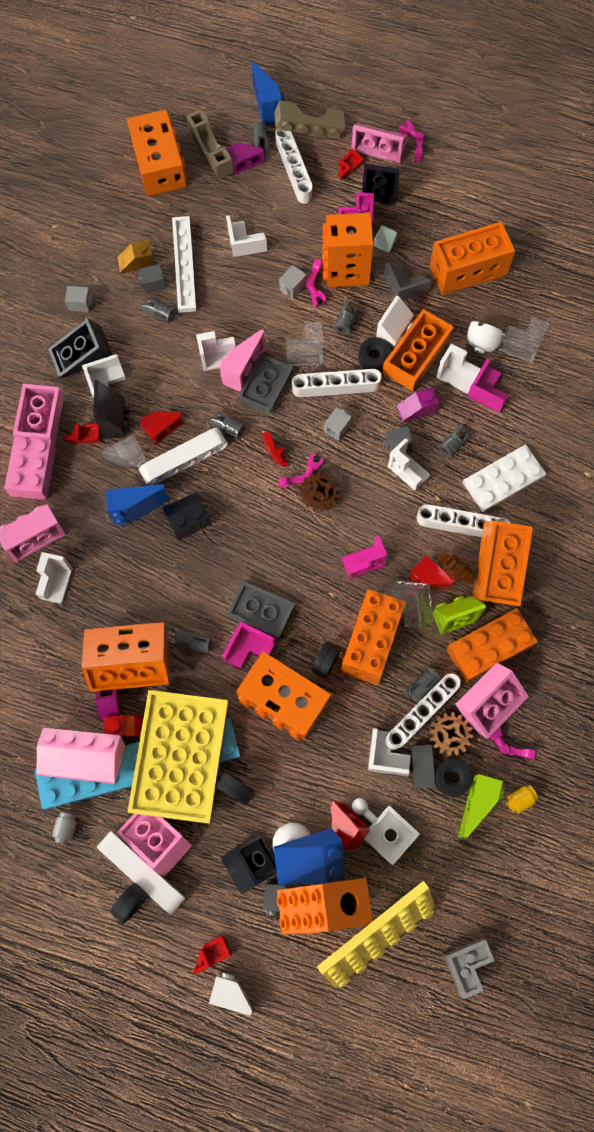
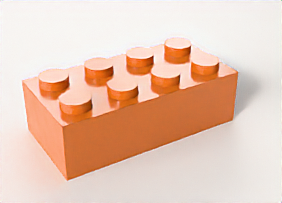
M423 309L385 360L382 373L413 391L451 339L454 327Z
M516 608L449 644L446 650L464 681L468 683L488 672L496 663L503 664L534 647L538 641Z

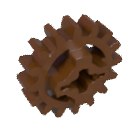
M317 471L316 476L310 473L309 478H304V483L300 485V488L303 490H300L299 495L304 496L301 501L307 502L306 508L312 506V511L319 508V511L323 512L324 508L329 511L331 506L336 505L337 502L335 500H339L340 496L338 493L341 489L336 488L339 482L332 481L333 475L328 478L327 472L321 475L320 471ZM311 484L312 490L308 492V486ZM332 491V496L329 499L328 493Z
M443 551L438 557L444 564L442 569L457 583L462 580L470 586L475 580L469 573L471 568L457 555L454 554L450 557Z

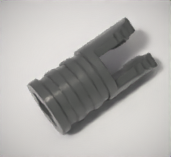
M257 121L252 124L253 144L259 148L262 145L264 154H268L267 125L265 122Z
M148 298L146 300L147 303H143L140 307L143 312L168 323L173 321L176 314V308L152 298Z
M348 300L344 301L338 321L334 327L335 331L342 335L350 333L359 309L355 305L351 312L347 311L350 304Z
M219 411L209 421L210 425L219 428L236 439H239L245 430V424Z
M460 424L438 446L444 456L450 458L472 436L470 432L464 434L462 438L458 436L465 427L463 424Z
M183 631L176 632V646L196 652L209 653L212 641L211 636Z
M427 667L406 690L405 695L418 702L441 680V677L432 668Z

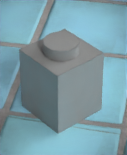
M294 265L279 279L281 292L292 298L306 285V274Z
M67 286L65 304L68 311L89 312L90 305L92 306L94 301L89 288Z
M336 407L324 423V432L339 441L350 427L352 417L346 410H340Z

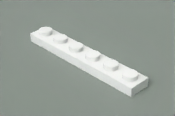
M173 217L179 313L193 312L197 310L190 217Z

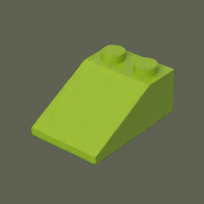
M460 596L454 599L453 603L447 604L444 602L437 605L432 615L440 634L443 635L477 622L486 608L485 604L471 596L466 598Z
M480 774L472 778L458 838H467L497 804L498 800H502L505 789L502 787L503 781Z

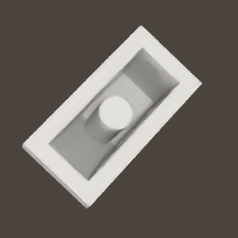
M222 972V976L217 975L209 1004L251 1016L253 1008L239 981L234 980L235 976Z

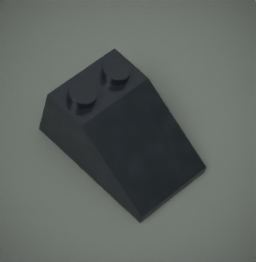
M364 163L362 193H374V202L395 205L400 169Z
M89 319L83 321L48 348L59 378L82 371V365L112 355L101 326Z
M94 380L93 416L103 437L126 438V431H129V421L126 420V414H129V403L125 402L124 396L99 380Z

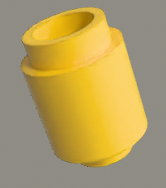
M530 785L527 787L523 786L507 796L508 801L506 804L511 812L520 814L534 805L535 801L538 800V796Z

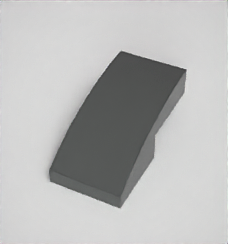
M432 744L411 745L414 788H435Z

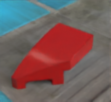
M351 149L342 159H339L340 180L348 177L364 163V159L355 150Z
M97 423L82 424L81 426L76 424L72 433L64 437V441L70 443H100L102 433Z
M269 431L262 433L263 443L271 457L281 467L288 466L283 447L275 449Z
M224 935L203 945L198 954L196 967L193 970L194 975L233 955Z

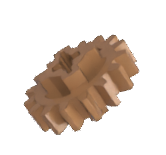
M446 712L443 713V719L437 716L435 718L437 723H431L434 729L428 732L433 735L429 741L436 743L433 749L439 747V754L446 751L447 757L452 752L455 756H458L459 750L464 753L466 751L464 745L469 747L471 743L467 740L473 738V735L468 734L472 730V727L466 726L468 720L462 721L461 714L456 718L454 712L451 713L450 717H448ZM448 721L453 722L451 725H448V726H446V725H444V724L442 725V723H444V722H448ZM459 727L462 728L464 735L460 733ZM450 730L453 731V736H455V737H452L451 739L448 738V733H447V732H449ZM438 734H440L442 737V743L438 738ZM452 743L460 744L457 747H449Z

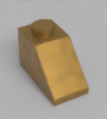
M149 240L131 243L117 257L121 274L154 265Z

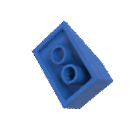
M251 62L253 88L261 120L267 126L274 125V112L279 100L285 101L283 92L280 93L278 85L256 62Z
M164 484L106 490L107 512L114 524L127 525L169 501Z
M332 828L274 846L279 885L328 883L345 877L342 840Z

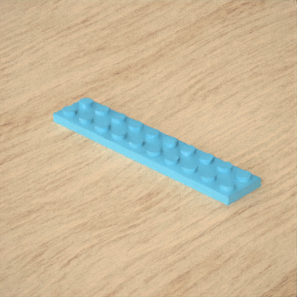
M227 718L225 722L219 763L240 758L231 718ZM140 742L125 745V752L115 784L37 775V769H35L42 810L132 787Z

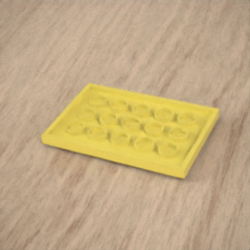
M148 690L128 813L210 824L228 700Z
M424 881L421 882L317 966L321 974L335 988L338 986L342 988L351 980L349 977L354 973L359 974L364 971L370 960L380 958L384 954L383 950L386 947L396 945L401 940L400 936L406 931L410 933L418 926V921L422 918L426 920L434 913L435 905L429 887Z

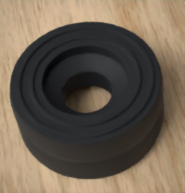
M378 337L365 340L359 348L358 359L360 365L364 369L383 371L384 362L391 354V348L385 340ZM376 351L380 354V356L378 358H372L370 356V353Z
M326 641L314 662L312 673L326 679L336 663L341 647Z
M459 759L443 761L437 767L434 774L437 789L449 797H457L464 794L472 784L470 768ZM450 772L458 774L459 780L457 783L452 784L448 781L447 776Z
M225 772L216 784L218 789L244 805L249 803L250 798L255 792L252 788Z
M133 883L117 899L110 913L122 924L126 923L143 905L148 897L147 892L137 883Z

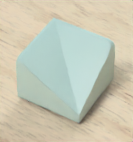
M382 225L374 239V247L389 253L397 240L398 233Z

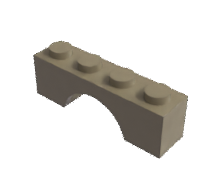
M279 100L274 112L275 125L278 130L340 139L345 129L344 113L340 110L327 109L326 113L321 117H310L304 114L297 107L296 103Z
M202 109L186 115L188 130L217 178L220 179L233 173L232 159L225 147L221 148L217 143L210 123Z

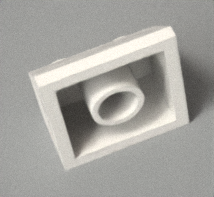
M396 296L379 321L376 337L385 340L391 350H394L413 323L414 315L400 297Z

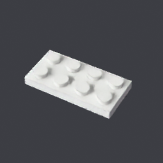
M525 444L464 479L462 483L481 511L485 512L544 478L546 472Z

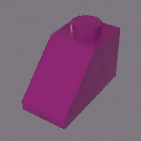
M241 142L225 148L232 159L234 175L265 162L263 148Z
M430 387L413 393L396 407L402 423L436 413L439 400L434 388Z
M120 689L97 691L95 700L99 719L120 716Z

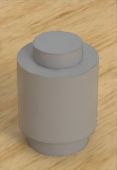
M60 812L52 837L56 838L55 842L67 844L68 840H73L77 821H75L76 815Z

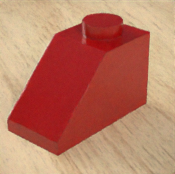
M153 411L150 415L148 414L142 418L140 426L142 431L157 445L182 425L184 421L180 412Z
M427 556L411 570L409 575L410 581L416 587L420 586L422 589H450L455 582L451 576Z
M121 715L104 717V734L120 735L122 739L140 738L144 716Z
M333 801L331 804L332 829L341 838L343 849H357L370 830L345 802Z

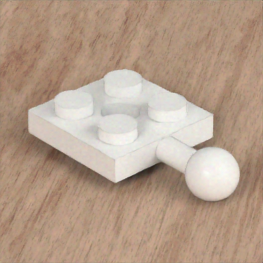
M358 798L352 803L353 812L357 815H363L372 823L368 828L370 832L364 840L393 866L420 833L390 806L379 817H376L368 809V804L364 799ZM392 829L396 832V839L394 841L386 840V830Z

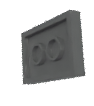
M261 353L240 390L237 401L270 415L293 372V366Z
M242 581L226 616L280 639L295 607V603Z

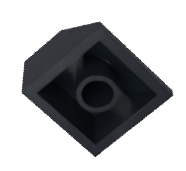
M196 492L162 507L177 540L212 525L203 502Z
M262 833L233 848L221 857L241 895L277 873L275 856Z

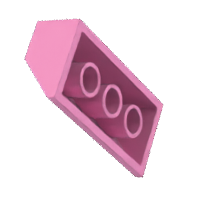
M43 728L37 744V775L115 784L126 747L120 735Z

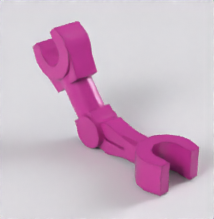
M406 120L405 127L399 125V132L407 136L411 135L415 139L414 161L421 162L424 134L418 133L412 122Z
M315 259L312 272L306 280V288L310 291L313 306L316 308L318 307V299H321L324 304L326 303V296L320 290L317 291L314 285L316 276L322 269V260Z
M312 453L308 458V468L304 475L294 478H280V481H278L279 488L304 483V478H309L310 473H313L322 465L323 458L318 463H315L313 461L315 454Z
M500 727L489 737L492 741L496 742L503 755H516L525 759H535V750L508 747L501 737Z

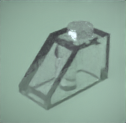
M134 435L101 450L106 462L126 468L138 467L146 461L144 453Z

